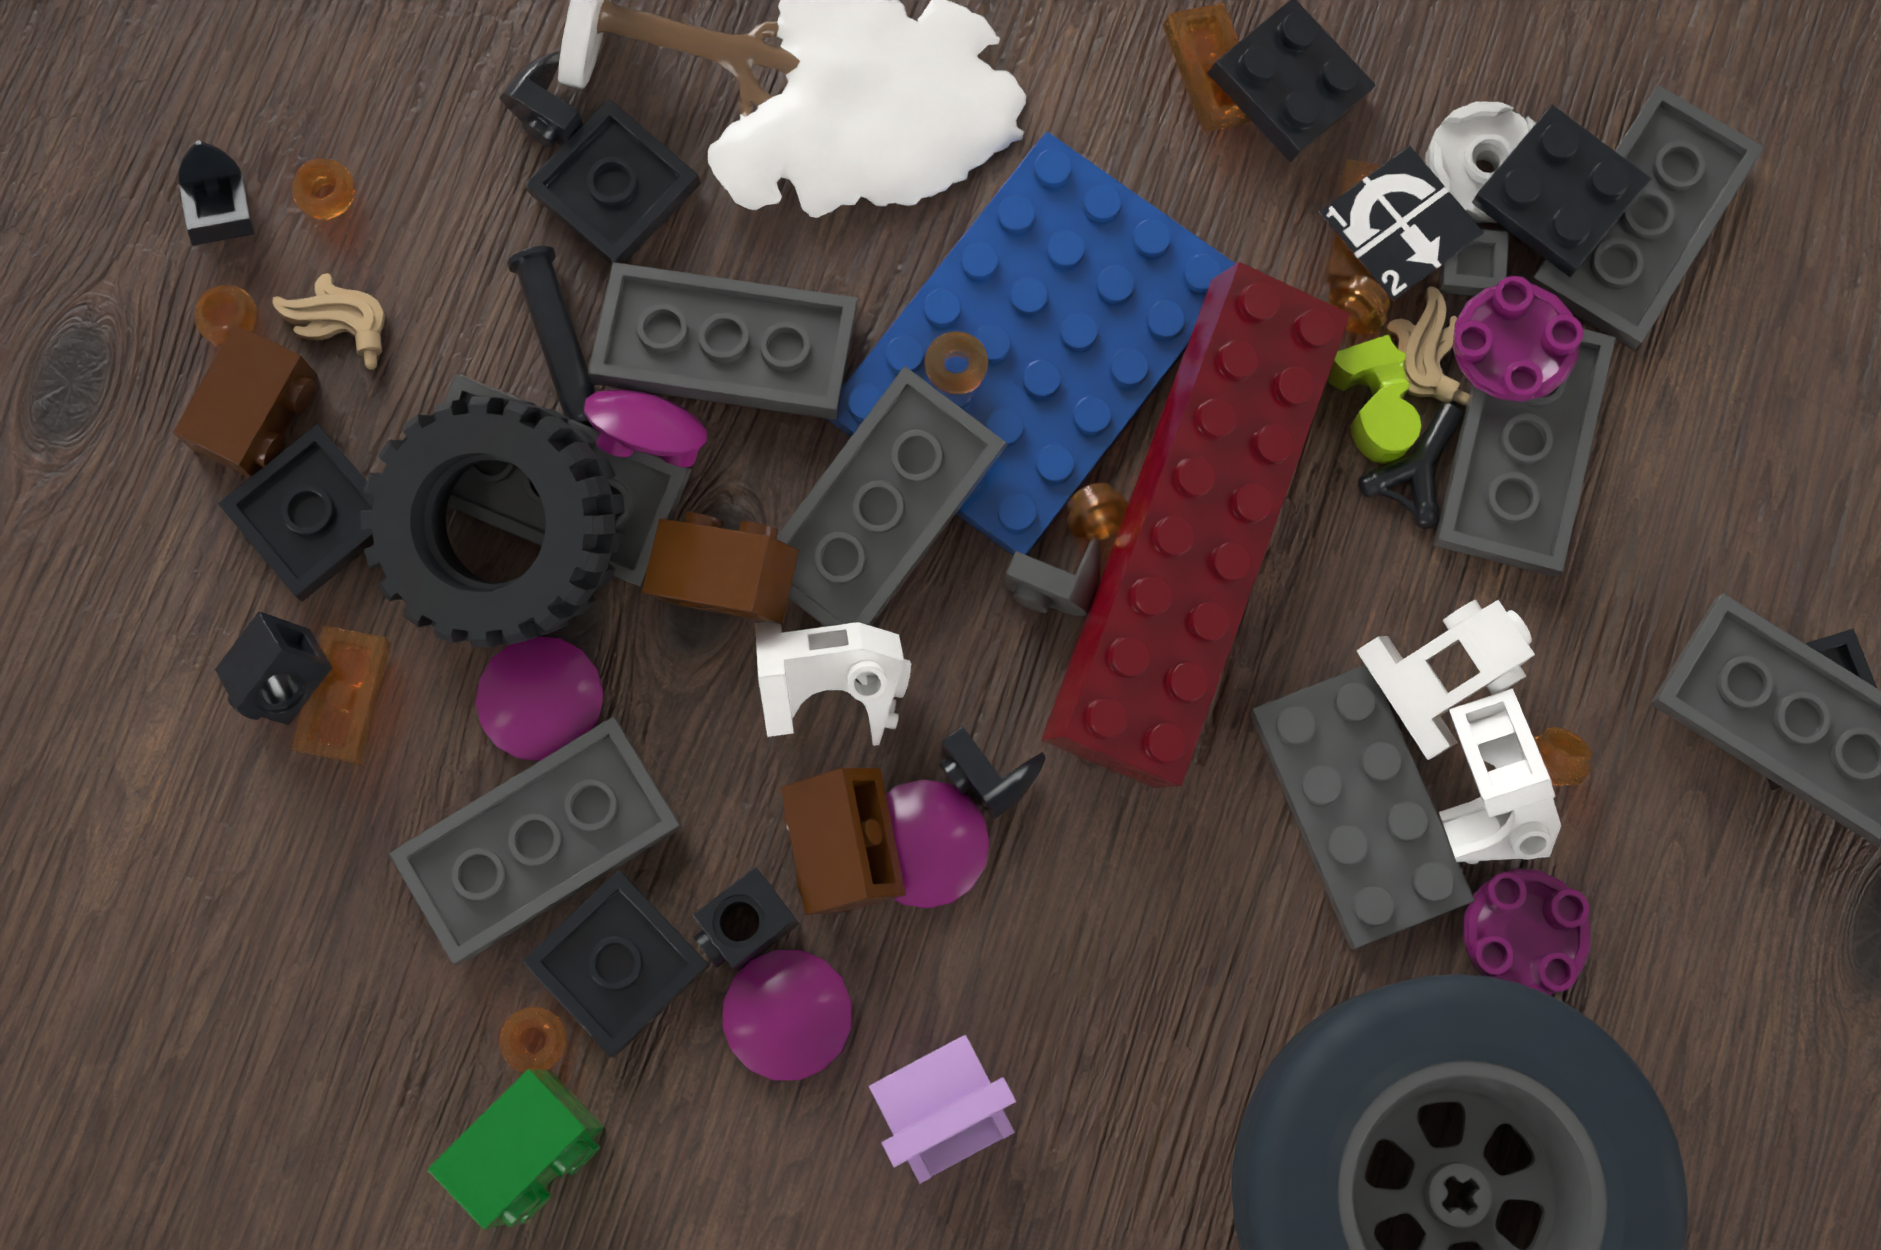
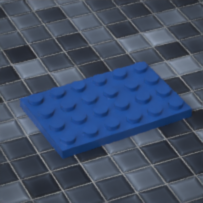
M1046 131L844 384L837 420H827L851 437L904 366L909 368L1008 443V446L956 514L1014 556L1017 551L1029 556L1185 353L1211 280L1235 265V263Z

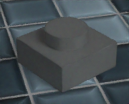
M1481 229L1484 232L1483 235L1440 266V293L1476 296L1485 288L1496 286L1502 279L1506 278L1509 232Z

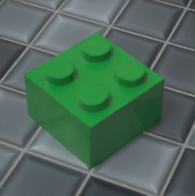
M527 1069L427 1170L483 1230L502 1225L512 1228L518 1222L522 1225L525 1224L549 1201L552 1195L545 1187L557 1175L560 1178L566 1173L570 1176L574 1175L596 1154L600 1146L593 1139L605 1126L552 1071Z

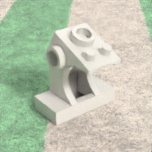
M1473 600L1443 619L1448 631L1404 659L1388 636H1379L1356 650L1427 760L1440 755L1458 743L1441 718L1442 714L1484 687H1487L1491 695L1503 692L1526 677L1520 666L1535 655L1529 646L1532 642L1531 634L1520 616L1512 610L1506 612L1499 600L1484 609L1481 608L1477 600ZM1461 642L1481 673L1448 693L1428 661L1456 643Z
M771 622L755 623L758 679L767 737L794 733L793 717L801 704L812 694L825 690H844L865 705L869 717L873 746L880 745L884 728L896 729L898 714L894 713L896 700L893 698H903L907 690L911 671V661L903 657L899 634L859 622L783 633L781 624Z
M1513 688L1449 709L1481 797L1471 802L1439 812L1456 862L1477 864L1479 861L1550 857L1561 828L1553 799L1555 793ZM1483 761L1494 765L1496 769L1487 772Z

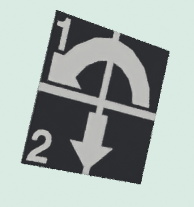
M1411 146L1405 148L1319 211L1392 300L1402 295L1484 234L1481 228Z

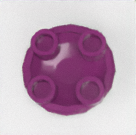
M1510 276L1502 279L1496 286L1485 288L1466 303L1455 322L1452 347L1459 369L1476 388L1497 399L1524 402L1547 396L1567 380L1578 361L1579 344L1583 339V328L1579 320L1573 316L1571 311L1556 295L1537 285L1530 284L1528 280L1522 277Z
M612 389L596 392L585 401L584 414L593 428L599 432L596 444L608 454L617 457H629L633 455L635 450L657 455L665 462L674 466L689 467L695 464L699 449L706 444L707 430L700 420L682 406L661 396L643 391Z
M538 636L534 639L510 644L491 659L479 679L476 707L481 727L496 747L518 759L541 761L595 728L600 719L604 693L598 670L581 649L561 638Z
M923 779L898 785L888 792L886 798L906 892L905 896L894 898V900L902 905L929 909L953 903L962 895L970 892L986 867L990 843L984 816L971 798L966 794L960 795L956 788L948 783Z
M1512 869L1488 879L1473 894L1475 901L1469 903L1464 915L1463 942L1473 967L1481 976L1512 981L1539 990L1547 995L1569 989L1576 982L1577 976L1582 972L1590 952V923L1588 920L1590 907L1587 899L1581 892L1569 889L1563 881L1540 870Z
M774 950L752 959L732 979L723 1001V1030L731 1051L750 1071L772 1080H801L823 1071L843 1052L847 1037L852 1028V1001L842 977L824 959L802 950Z

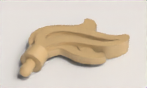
M328 273L322 274L315 282L314 291L316 296L298 300H286L279 296L273 297L272 303L277 312L287 322L296 325L293 330L297 336L307 340H324L339 333L348 332L355 337L357 354L364 357L366 368L373 370L377 367V356L382 353L380 333L385 322V313L378 300L369 294L357 290L335 287L333 285L334 280Z
M1429 286L1425 295L1427 306L1416 326L1410 321L1401 318L1389 322L1386 332L1396 336L1398 349L1406 354L1405 374L1410 384V388L1407 391L1408 394L1417 397H1433L1448 404L1453 400L1467 406L1470 394L1458 389L1461 384L1460 382L1443 375L1439 364L1442 358L1453 348L1454 326L1457 317L1452 316L1449 320V327L1442 329L1446 318L1445 300L1439 289Z

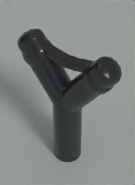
M1442 403L1411 455L1379 469H1373L1358 478V488L1362 495L1371 497L1377 494L1397 501L1415 516L1417 527L1421 529L1435 527L1439 523V506L1436 500L1433 466L1463 418L1464 414L1462 411L1451 404ZM1411 480L1413 503L1403 495L1388 489Z

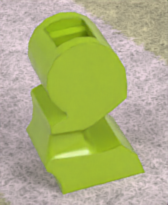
M1389 334L1337 351L1327 379L1331 385L1342 391L1359 384L1370 387L1373 397L1363 406L1349 427L1352 439L1360 452L1372 462L1379 464H1390L1403 458L1419 437L1421 430L1420 416L1415 407L1402 399L1410 388L1405 374L1406 354L1396 348Z

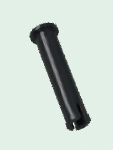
M536 246L522 250L509 258L507 265L510 272L517 273L563 414L569 419L593 428L584 414L586 399L596 392L593 384H591L589 371L552 264L556 259V253L550 246Z

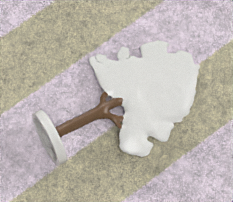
M570 0L559 59L558 81L560 85L578 90L585 88L594 69L604 32H612L649 42L656 46L704 57L715 61L734 74L740 87V120L729 125L719 140L709 146L708 164L711 166L713 174L729 192L734 202L747 209L757 210L765 205L780 203L782 195L777 187V181L781 177L792 182L803 211L815 218L832 212L841 205H855L860 197L867 198L876 206H886L890 203L906 206L916 205L921 198L933 197L938 192L946 191L953 182L957 183L966 180L969 170L984 164L995 152L1007 148L1011 142L1022 140L1024 131L1017 127L1016 119L1026 104V94L1012 74L1008 71L993 70L977 56L988 45L998 44L1000 37L996 36L994 30L983 16L972 13L966 7L948 0H931L918 21L907 17L904 5L899 0H780L778 5L780 10L778 21H767L757 25L749 34L741 35L721 33L667 19L649 12L632 10L612 3L611 0ZM777 36L783 39L779 47L765 44L766 37ZM752 64L777 69L786 75L788 83L782 94L772 97L761 89L759 82L751 71ZM751 102L758 107L753 113H751Z

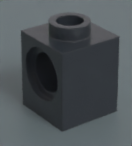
M258 611L215 668V671L228 693V702L241 715L253 720H259L263 717L289 725L333 667L309 628Z
M755 867L693 915L702 927V930L693 937L716 967H719L727 960L730 966L739 972L752 959L757 958L800 923L759 869ZM741 906L751 907L757 911L759 916L757 932L746 941L737 942L730 940L725 932V920L728 914Z

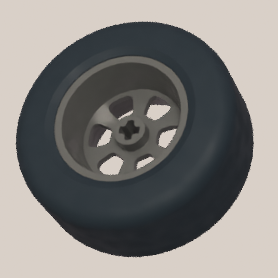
M1461 974L1426 976L1383 986L1354 996L1330 1008L1296 1034L1271 1062L1248 1103L1237 1136L1232 1167L1231 1192L1234 1223L1240 1250H1383L1374 1236L1376 1225L1380 1221L1402 1213L1409 1214L1423 1232V1240L1417 1250H1447L1452 1244L1469 1241L1475 1242L1480 1250H1520L1503 1237L1495 1226L1498 1212L1503 1202L1509 1199L1533 1201L1539 1205L1542 1211L1535 1237L1530 1247L1524 1250H1685L1688 1230V1194L1685 1170L1677 1138L1654 1088L1625 1050L1592 1020L1552 996L1512 981L1487 976ZM1438 1102H1456L1461 1106L1463 1122L1460 1139L1456 1145L1434 1148L1428 1143L1417 1120L1418 1110L1422 1106ZM1506 1123L1522 1138L1532 1154V1159L1527 1167L1500 1176L1484 1158L1483 1150L1495 1129L1501 1124ZM1382 1139L1391 1141L1411 1160L1412 1167L1405 1185L1400 1189L1374 1188L1365 1180L1369 1158L1376 1143ZM1446 1180L1464 1184L1465 1187L1458 1194L1460 1201L1463 1203L1461 1208L1442 1205L1441 1202L1448 1195V1191L1443 1185Z

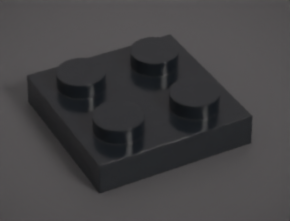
M1289 0L1220 57L1207 72L1289 162L1294 160L1354 108L1376 86L1297 0Z
M608 99L525 183V186L532 197L612 265L613 262L624 264L696 190L701 182L699 175L612 100Z
M1551 105L1477 192L1472 204L1571 278L1652 178L1554 105Z
M318 424L218 503L294 596L302 602L361 555L364 549L374 544L372 529L361 530V510H372L374 495L364 492L365 478Z
M617 870L522 961L612 1058H615L710 966L620 870Z

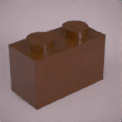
M234 324L174 429L173 434L191 450L250 478L283 451L285 445L284 433L295 414H301L310 404L315 392L314 380L317 374L301 355Z
M692 512L686 513L684 522L659 518L642 593L676 606L782 624L799 550L777 540L778 529L749 521H741L739 531L722 528L724 521Z
M839 768L781 787L785 807L784 820L786 828L790 833L797 869V887L802 896L805 915L847 912L906 895L881 768Z

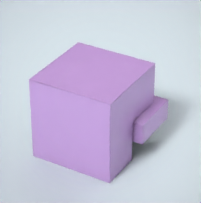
M966 1034L869 1085L894 1135L881 1142L893 1167L908 1160L919 1184L989 1145L1015 1133L1003 1109L1015 1103L1016 1100L1004 1077L990 1083Z

